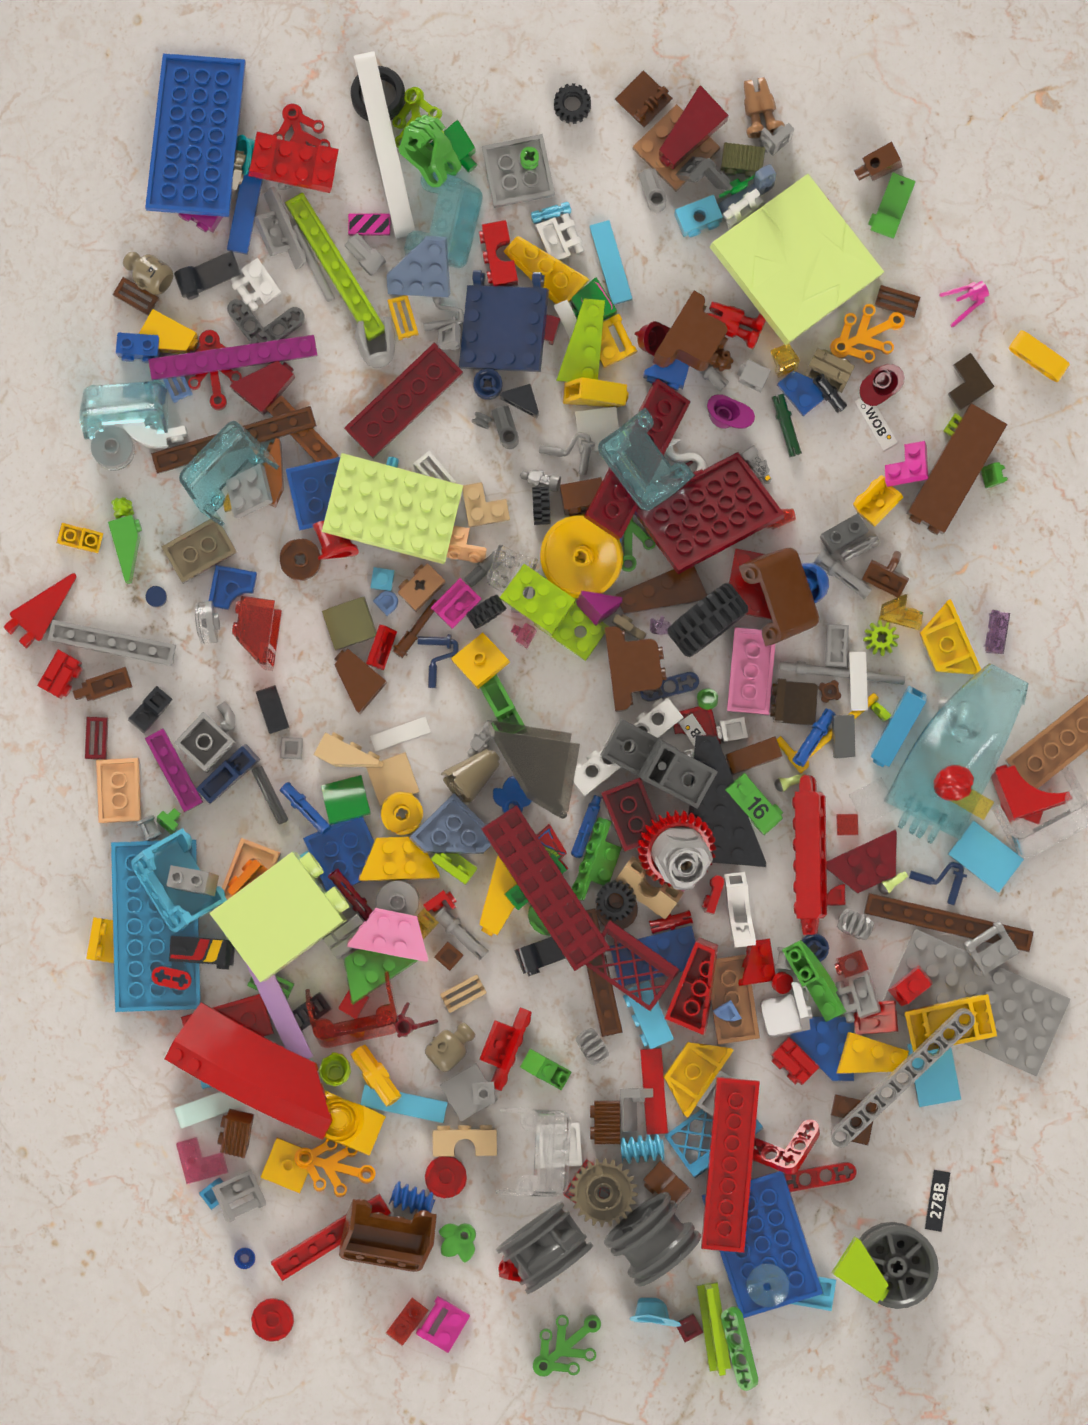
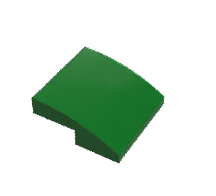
M362 775L321 785L330 825L371 814Z

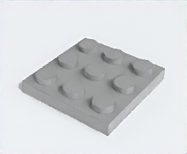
M543 134L482 146L494 208L555 196ZM526 147H533L539 153L538 166L533 170L524 169L521 165L520 154ZM526 156V161L530 160L532 162L533 157Z

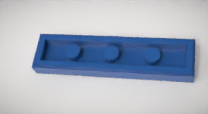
M249 172L243 177V181L239 186L227 251L247 255L263 179L248 176Z

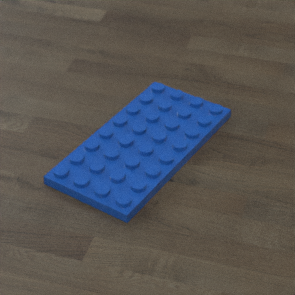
M163 53L145 205L146 211L229 217L246 66L245 59Z

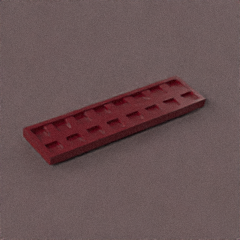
M517 805L481 828L574 971L610 948Z

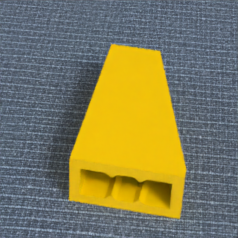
M499 856L496 859L479 925L483 926L481 931L491 937L493 934L498 936L515 908L504 893L511 889L516 882Z

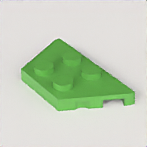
M358 949L344 958L352 1005L418 960Z

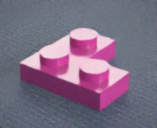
M925 441L904 444L905 461L885 465V483L887 487L928 479L927 445Z

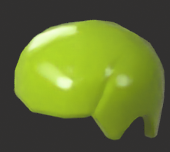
M332 1052L331 1055L323 1058L319 1067L320 1078L327 1085L339 1086L345 1083L351 1074L350 1062L343 1054Z

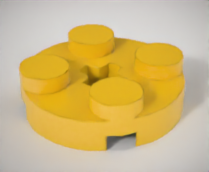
M397 792L384 800L381 808V819L388 830L399 835H406L414 832L419 827L423 818V809L420 801L412 793ZM403 808V810L408 811L405 814V818L396 816V813L399 812L398 809Z

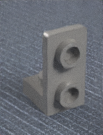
M653 1088L620 1089L621 1132L637 1131V1102H645V1098L653 1097Z

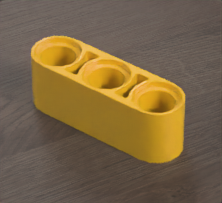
M1023 330L1018 333L1008 347L1013 354L1054 382H1058L1070 366L1066 359Z

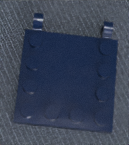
M473 270V285H467L459 367L461 369L485 370L488 368L506 371L541 372L549 290L543 288L545 275H542L541 272H533V288L484 286L485 273H482V270Z

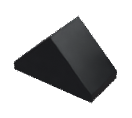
M531 384L501 393L500 399L536 419L538 418L539 411Z

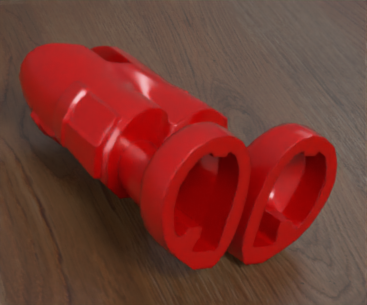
M711 302L709 310L714 314H707L726 324V335L731 338L737 335L746 342L748 348L754 349L766 322L761 313L756 318L745 316V310L735 306ZM742 324L752 329L753 331L742 329L739 327V325Z

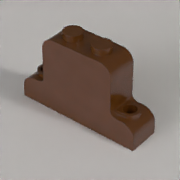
M695 290L692 292L656 351L652 363L665 368L673 364L677 359L698 371H704L710 364H715L719 356L717 351L719 348L723 350L728 341V338L725 337L727 326L720 320L705 313L707 306H705V297Z
M616 626L605 627L615 712H622L628 710L631 705H634L633 693L658 690L662 686V680H667L665 667L661 668L660 659H664L663 647H658L657 642L653 639L627 642L624 630H620Z

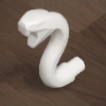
M672 438L665 452L671 460L680 463L695 461L697 463L696 471L707 468L705 460L696 453H675L673 445L681 441V439Z

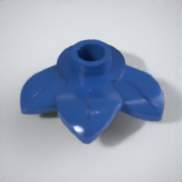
M510 776L504 782L502 789H493L494 802L502 807L503 813L509 810L510 804L517 805L522 812L524 807L531 804L534 794L533 787L521 789L514 776Z

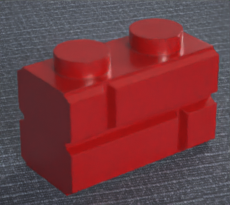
M58 649L37 686L60 699L63 696L67 697L72 689L70 684L73 678L77 679L83 668L80 667L82 662Z
M787 1037L770 1054L773 1057L772 1063L778 1069L783 1067L789 1073L787 1075L788 1079L795 1085L797 1083L803 1085L819 1069V1066L790 1037Z

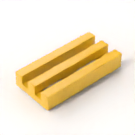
M408 295L388 299L398 339L403 340V338L419 335ZM402 300H405L413 331L410 332L401 305ZM397 302V306L405 330V333L401 334L396 313L393 307V303Z

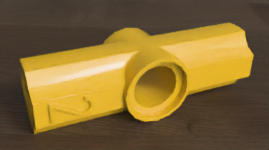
M366 1044L358 1047L350 1054L352 1060L361 1070L365 1082L371 1089L375 1090L386 1107L394 1104L401 1098L400 1092L390 1080L389 1073L383 1064L375 1059Z

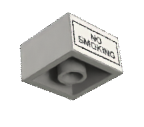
M202 712L174 743L200 768L208 773L236 742L209 716Z

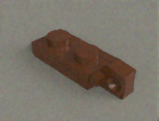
M122 667L85 680L86 682L81 683L83 688L72 692L76 700L86 697L87 701H94L132 688L133 686L127 668Z

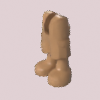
M765 77L757 78L759 92H755L752 80L744 81L745 112L747 116L751 117V126L747 129L746 133L748 138L752 139L760 138L761 131L764 129L760 113L764 114L766 129L772 135H774L773 132L779 126L783 125L785 127L782 121L775 120L773 116L776 105Z

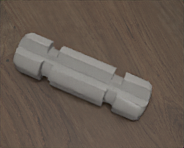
M873 534L867 540L864 539L852 545L850 549L847 548L841 551V558L844 562H847L853 556L856 557L870 550V547H876L880 544V541Z

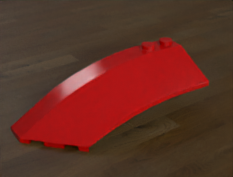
M202 1002L175 1037L164 1058L166 1061L224 1094L321 1140L324 1139L333 1121L331 1113L328 1111L327 1098L323 1084L319 1079L317 1072L319 1070L316 1062L257 1034Z

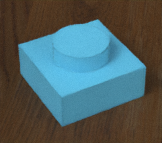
M374 567L370 588L392 591L395 571Z

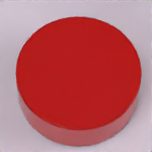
M786 972L777 973L772 979V988L780 994L788 993L792 989V976Z

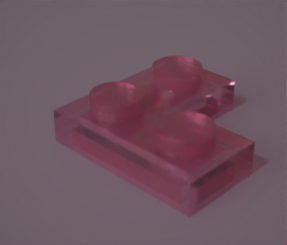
M197 1137L176 1143L186 1184L228 1173L224 1153L202 1157Z

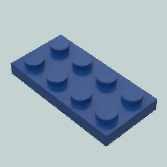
M692 926L638 939L679 968L680 972L684 971L696 942ZM628 948L619 950L621 962L633 960L631 950ZM616 950L611 951L613 962L617 963ZM635 954V959H640V957ZM645 960L636 962L638 974L650 972L649 964ZM633 963L621 964L623 977L635 975ZM615 965L614 967H615L616 975H617V978H619V977H620L619 966H618V965ZM652 966L653 971H659ZM663 973L653 974L654 978L666 976ZM640 976L639 982L650 980L651 976ZM636 977L624 979L625 986L636 983Z

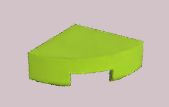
M877 702L870 706V709L882 722H885L892 716Z

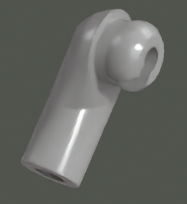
M224 701L217 708L225 719L220 723V726L224 732H228L235 727V714L226 701Z

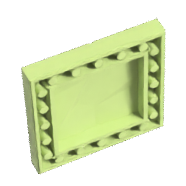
M809 174L788 187L710 245V249L785 346L884 273L880 265Z

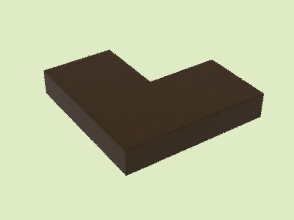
M971 353L953 365L964 383L949 392L948 395L959 411H961L995 387Z

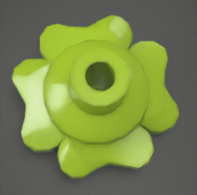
M122 497L111 501L115 511L114 516L117 519L122 516L135 514L130 500Z

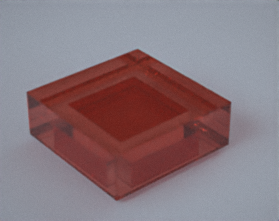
M836 814L837 836L858 835V814Z

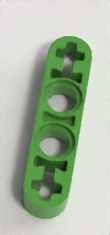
M730 1307L722 1312V1325L737 1384L742 1390L748 1391L758 1385L757 1370L743 1314L739 1308ZM734 1333H737L740 1336V1344L734 1340ZM739 1354L745 1356L746 1364H742L739 1361Z

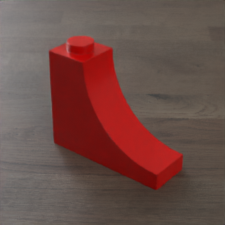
M1007 764L995 768V772L990 776L1009 823L1064 805L1072 799L1069 791L1049 793L1036 789L1022 778L1015 765L1010 767Z

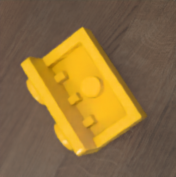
M880 475L871 482L863 494L856 497L853 506L861 517L875 527L904 497L893 486L887 487L885 477Z

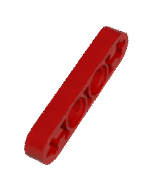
M841 1162L798 1170L794 1174H784L786 1180H793L791 1175H795V1182L798 1187L793 1188V1183L788 1184L790 1192L852 1181L856 1177L857 1170L853 1164ZM844 1166L852 1169V1173H849L848 1178L841 1174L838 1175L839 1180H835L834 1167H837V1171H843ZM825 1169L830 1170L832 1174L831 1179L827 1182L820 1179V1173ZM807 1173L810 1175L811 1181L808 1185L800 1184L799 1177L801 1174Z

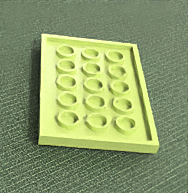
M341 453L322 532L444 564L463 485Z

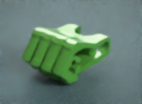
M422 115L417 117L415 121H411L409 126L405 128L401 144L399 145V152L421 172L428 185L433 188L440 187L445 183L447 177L458 174L461 170V163L452 148L450 140L442 132L446 127L440 119ZM431 140L434 142V147L429 143ZM447 162L453 165L454 170L449 168ZM433 172L436 173L439 181L435 180V178L433 177Z

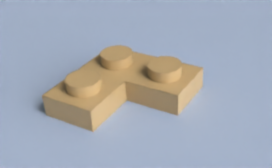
M482 482L463 485L462 491L469 528L510 520L506 499L486 502Z

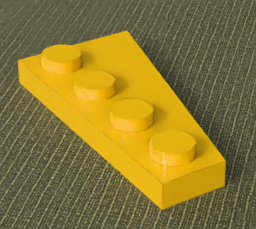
M520 236L515 237L503 251L511 260H514V263L531 280L533 272H541L542 275H545L543 288L549 290L548 297L555 304L568 300L570 303L571 298L590 280Z

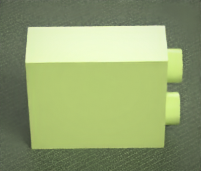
M291 852L210 913L260 982L268 980L347 921L342 912L350 907L348 902L335 886L327 892L316 879L324 873V870L310 852L303 857H300L297 852Z

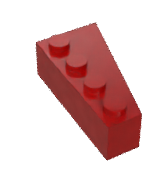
M698 937L664 1018L702 1035L705 1034L708 1024L718 952L717 944Z

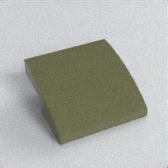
M360 597L322 611L335 651L356 643H362L376 636L377 632L365 597Z

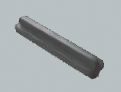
M255 767L252 773L277 823L280 825L287 822L288 817L263 767Z

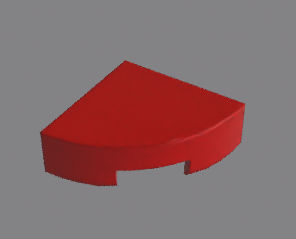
M845 884L838 885L827 893V906L845 905Z

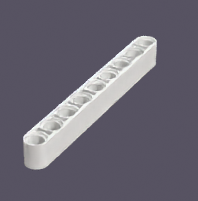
M375 52L354 55L395 237L399 239L416 235Z

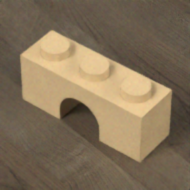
M634 856L631 857L615 879L616 882H619V880L623 881L624 885L628 883V888H633V895L636 894L637 901L643 903L664 919L667 918L684 894L683 891L674 889L672 885L668 887L667 882L662 887L651 886L646 880V872L642 868L640 860Z
M449 1125L437 1126V1130H433V1156H455V1144L461 1139H468L474 1143L476 1156H497V1129H492V1125H480V1129H471V1125H458V1129H450Z

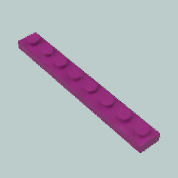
M308 335L148 360L151 379L154 381L263 365L276 361L283 362L317 357L315 336Z

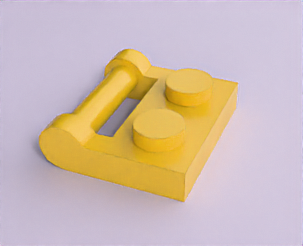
M620 314L603 321L600 361L603 368L638 352L636 347L632 345L623 327ZM613 325L625 348L622 352L619 351L609 330V327Z

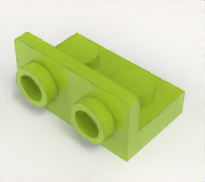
M435 853L431 859L432 862L465 885L477 870L475 865L458 853Z

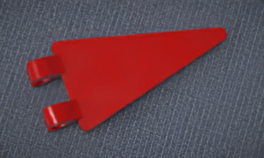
M76 574L68 575L11 611L10 616L12 619L4 625L5 630L11 635L19 625L28 633L19 640L20 644L26 649L32 644L34 639L41 641L75 582Z

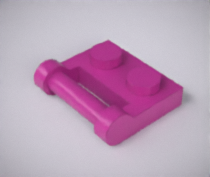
M437 1296L434 1301V1307L422 1327L418 1328L416 1334L449 1353L470 1315ZM442 1308H445L448 1312L433 1336L428 1332Z

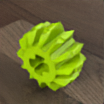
M878 620L877 627L874 623H871L869 625L871 630L866 629L864 631L870 637H864L863 641L870 642L866 646L867 650L874 647L873 655L880 650V655L884 656L885 649L890 654L893 652L890 646H898V643L893 640L898 639L899 635H892L896 627H892L889 630L890 622L888 621L883 627L882 621ZM878 633H880V636L882 634L885 635V643L877 641Z

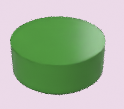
M709 688L699 691L697 694V704L699 707L706 710L716 707L718 704L717 692Z

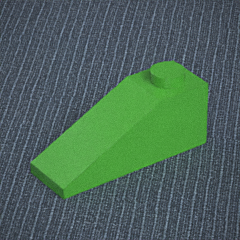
M133 515L108 522L124 580L127 584H131L133 580L140 543L139 532L142 531L139 519L135 520Z

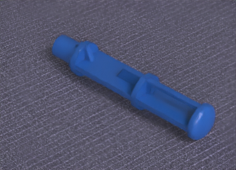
M594 795L592 802L588 804L572 848L571 855L575 858L583 857L600 810L599 804L602 797Z

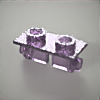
M992 610L989 613L988 628L990 630L986 635L985 651L991 654H1004L1010 613Z

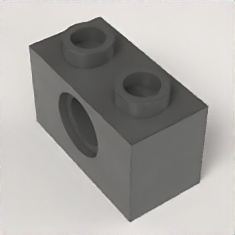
M859 513L822 533L820 538L831 555L863 537L869 530Z

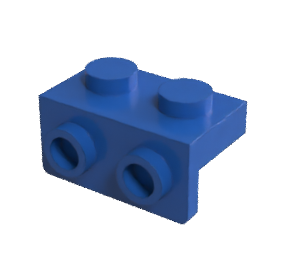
M117 333L116 354L122 361L133 362L134 359H142V362L149 363L148 359L161 357V352L158 349V335Z

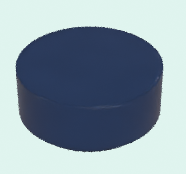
M152 586L147 590L145 598L149 605L157 608L166 603L167 593L160 586Z

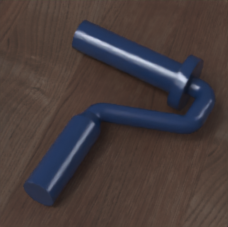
M448 634L447 637L418 636V645H440L451 649L453 644V652L431 660L428 688H436V662L453 657L458 653L459 644L456 640L452 639L451 634Z
M950 862L936 880L931 876L912 870L909 879L928 885H937L951 867L959 869L958 871L953 870L955 878L947 900L948 904L955 906L963 877L967 878V874L963 873L964 868L961 864Z

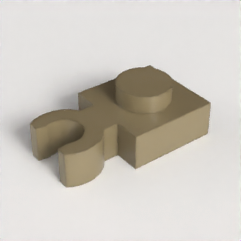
M238 150L235 153L233 190H237L238 184L242 183L244 177L242 166L246 155H243L244 152Z
M616 614L612 624L631 634L636 639L644 640L647 633L632 624L633 620L625 614L621 616Z

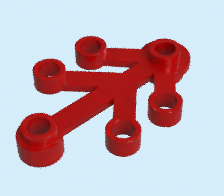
M291 103L284 107L282 111L284 122L279 131L273 135L281 136L282 140H285V135L292 125L294 134L290 139L291 142L307 145V142L315 147L327 143L328 147H331L327 139L320 140L303 131L300 125L302 123L311 127L315 133L320 134L325 129L323 121L313 120L303 115L301 107L297 104ZM294 110L296 115L289 116V112ZM316 124L322 125V128L319 130L314 127Z
M205 330L199 336L200 346L195 352L226 347L220 343L217 332ZM209 336L213 338L211 343L205 341ZM232 369L220 371L230 378L232 383L235 382L232 380L234 374H238L240 376L239 379L242 378L239 371H233ZM218 371L210 372L213 395L210 397V405L214 410L220 411L226 407L227 400L221 394ZM208 373L196 374L189 378L188 385L190 389H199L202 380ZM197 380L198 385L195 387L191 386V381ZM215 398H221L222 402L220 404H215Z

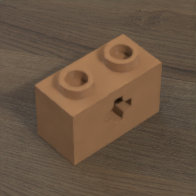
M428 563L425 566L421 564L413 572L415 576L410 581L408 579L404 580L398 587L400 589L398 595L415 612L446 584L445 580ZM419 582V583L421 584V583L425 582V583H424V588H425V589H424V590H422V589L416 590V589H417L416 583Z

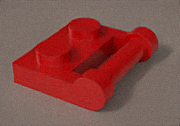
M719 875L710 879L709 884L712 889L710 895H705L702 907L705 908L704 913L710 915L715 914L724 885V879Z

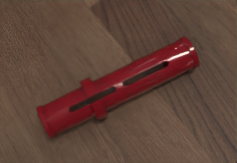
M338 868L328 875V878L350 902L354 912L357 911L367 921L373 910L367 904L366 898H362ZM341 882H342V883L345 885V887L350 891L351 895H350L349 892L344 888V886L341 884ZM355 899L361 904L365 911L360 907V905L355 901Z

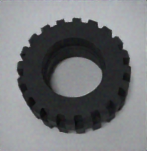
M725 583L700 600L667 629L668 635L685 656L692 657L745 616L749 611L748 605L731 584Z

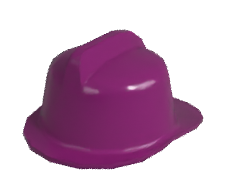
M723 394L713 395L708 400L709 417L716 427L721 429L729 427L742 429L754 423V411L746 404Z

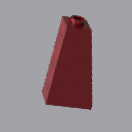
M701 85L695 91L659 149L660 162L665 167L669 166L672 170L728 121L729 115Z

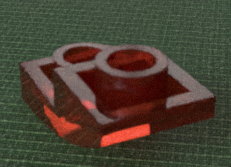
M411 1298L385 1334L403 1346L429 1310L414 1298Z

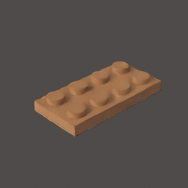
M746 954L716 959L711 995L712 1011L731 1000L742 1018L737 1021H725L713 1013L718 1045L760 1038L752 984L738 985L739 979L743 977L745 968L742 965Z

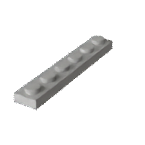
M52 620L48 641L169 666H172L176 649L174 644Z

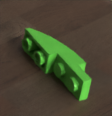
M801 940L782 949L802 987H807L826 1022L846 1012L836 994L838 989L821 962Z

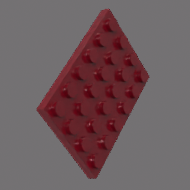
M739 452L704 469L703 473L679 482L639 503L634 513L677 574L686 571L784 518L783 511Z

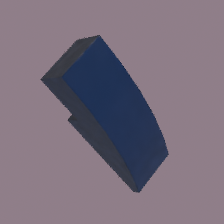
M247 744L242 745L228 760H225L196 790L211 804L261 759Z

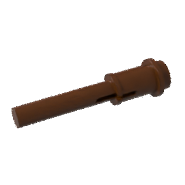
M436 599L431 601L412 629L406 631L399 643L393 646V652L400 658L408 655V650L418 639L416 636L434 613L431 607L437 602Z

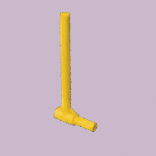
M874 692L868 697V708L879 699ZM865 710L851 711L849 714H853L854 719H856ZM832 728L826 736L822 737L810 757L833 739ZM782 736L777 738L779 747L788 756L787 759L800 774L809 767V760H807L804 767L795 764L792 759L798 751L794 752Z

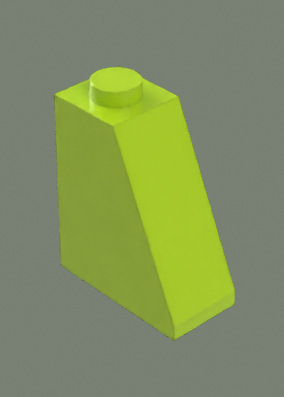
M854 1236L831 1273L875 1303H878L879 1300L883 1301L889 1292L887 1289L889 1285L861 1240Z

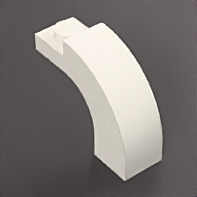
M137 401L117 405L119 419L124 429L137 443L144 447L164 450L169 448L168 441L178 443L188 437L185 425L164 430H155L148 427L142 419L140 405Z
M745 872L724 874L728 916L734 946L746 947L756 945Z

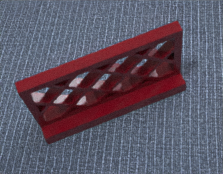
M609 920L601 934L604 938L607 934L614 938L615 948L607 949L604 952L616 950L618 962L606 964L603 952L601 953L603 965L594 966L589 962L585 965L651 1012L681 970ZM618 942L624 946L618 947ZM628 948L631 950L633 960L621 962L619 950ZM635 954L638 955L640 959H635ZM645 960L649 964L650 972L638 974L636 962ZM633 963L635 975L623 977L621 964ZM618 965L620 977L610 978L607 967ZM652 966L659 971H653ZM598 968H604V973ZM663 973L668 979L664 985L655 986L653 974ZM650 975L652 987L640 989L639 977ZM636 977L638 990L628 991L625 988L624 979ZM617 980H621L622 986H621L619 983H617L616 981H617ZM661 988L658 994H656V989ZM653 990L654 999L650 1005L642 1001V991ZM638 992L639 998L635 996L633 993Z

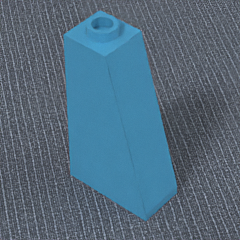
M908 685L871 753V758H873L875 764L884 767V765L890 767L926 703L927 695Z

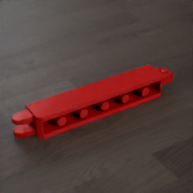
M811 775L801 776L799 792H795V796L792 799V806L795 809V818H793V829L795 830L793 849L796 851V860L793 862V869L796 872V881H794L793 885L794 893H796L794 913L797 919L801 920L803 935L818 934L819 919H823L827 915L826 796L822 792L817 791V781Z

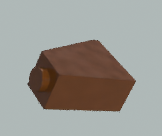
M349 649L345 652L342 650L335 657L334 660L337 662L334 665L355 710L361 714L387 684V681Z
M776 736L728 753L725 757L731 774L734 775L778 760L782 757V753Z

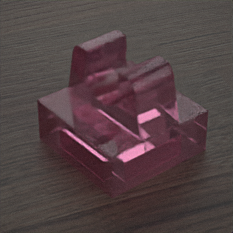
M525 623L523 628L514 624L510 632L517 637L515 641L520 646L528 649L537 630Z

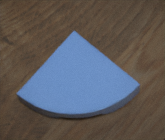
M731 1000L713 1010L717 1017L725 1021L742 1019Z

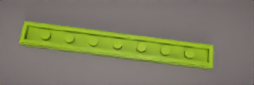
M302 192L286 201V207L356 322L364 321L367 340L371 341L385 333L384 324L304 193Z

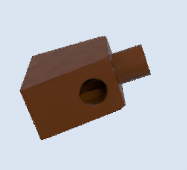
M890 142L862 158L864 165L854 169V172L859 181L868 176L871 177L872 181H875L903 166L893 143ZM875 163L880 164V165H879L878 167H876V168H873V167H872V165L875 164Z

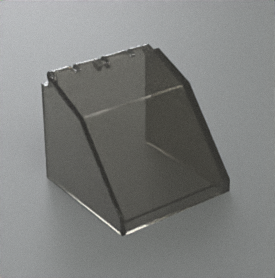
M488 720L487 729L526 797L561 819L566 818L569 811L580 747L579 743L570 742L572 733Z

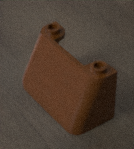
M784 548L767 553L739 566L744 581L749 584L760 582L773 622L765 625L762 629L765 647L807 631L819 623V614L799 554L795 549Z

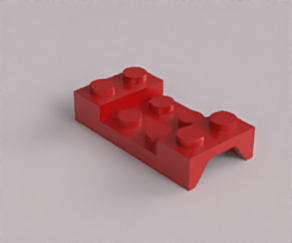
M257 131L248 176L330 193L339 149L323 145L314 147L277 139L276 135Z

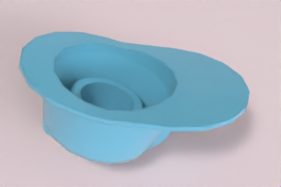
M639 1298L635 1316L629 1318L631 1321L640 1323H655L673 1327L681 1326L679 1322L669 1319L667 1306L658 1298Z

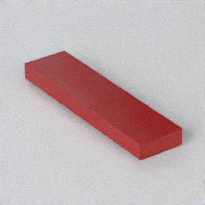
M662 1048L640 1049L643 1088H653V1097L645 1098L644 1102L646 1134L668 1133Z

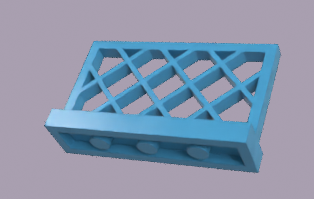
M702 1109L665 1135V1138L694 1178L708 1169L710 1150L702 1149L704 1136L711 1137L710 1134H704L706 1122H712V1119H707V1113ZM705 1113L704 1118H699V1116ZM757 1118L755 1135L763 1130V1126ZM694 1120L703 1121L702 1133L690 1131L691 1122ZM677 1132L686 1133L685 1145L675 1144L671 1137ZM689 1134L701 1136L699 1148L687 1146ZM679 1148H684L683 1154L681 1153ZM686 1149L699 1151L698 1159L692 1164H689L685 1158ZM701 1151L707 1152L703 1156H701Z

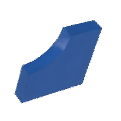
M216 565L209 601H213L215 608L229 610L232 602L237 597L243 594L254 593L257 572Z

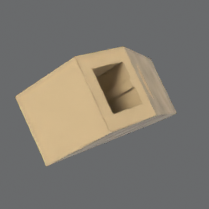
M325 732L313 754L335 767H383L384 765L379 760V755L371 751L368 754L362 752L361 746L352 741L350 744L343 742L344 737L334 732L332 735Z

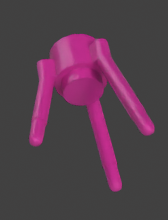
M983 281L973 282L967 286L939 294L940 297L968 290L966 294L956 298V301L959 302L968 297L972 301L976 300L972 306L950 325L951 327L956 326L976 307L985 302L984 298L989 296V290Z

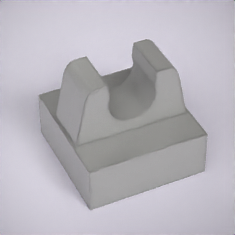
M453 323L438 330V347L440 349H451L454 351L461 348L460 326Z

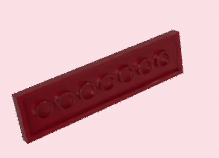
M659 379L653 382L584 518L617 540L622 538L691 403L690 400Z

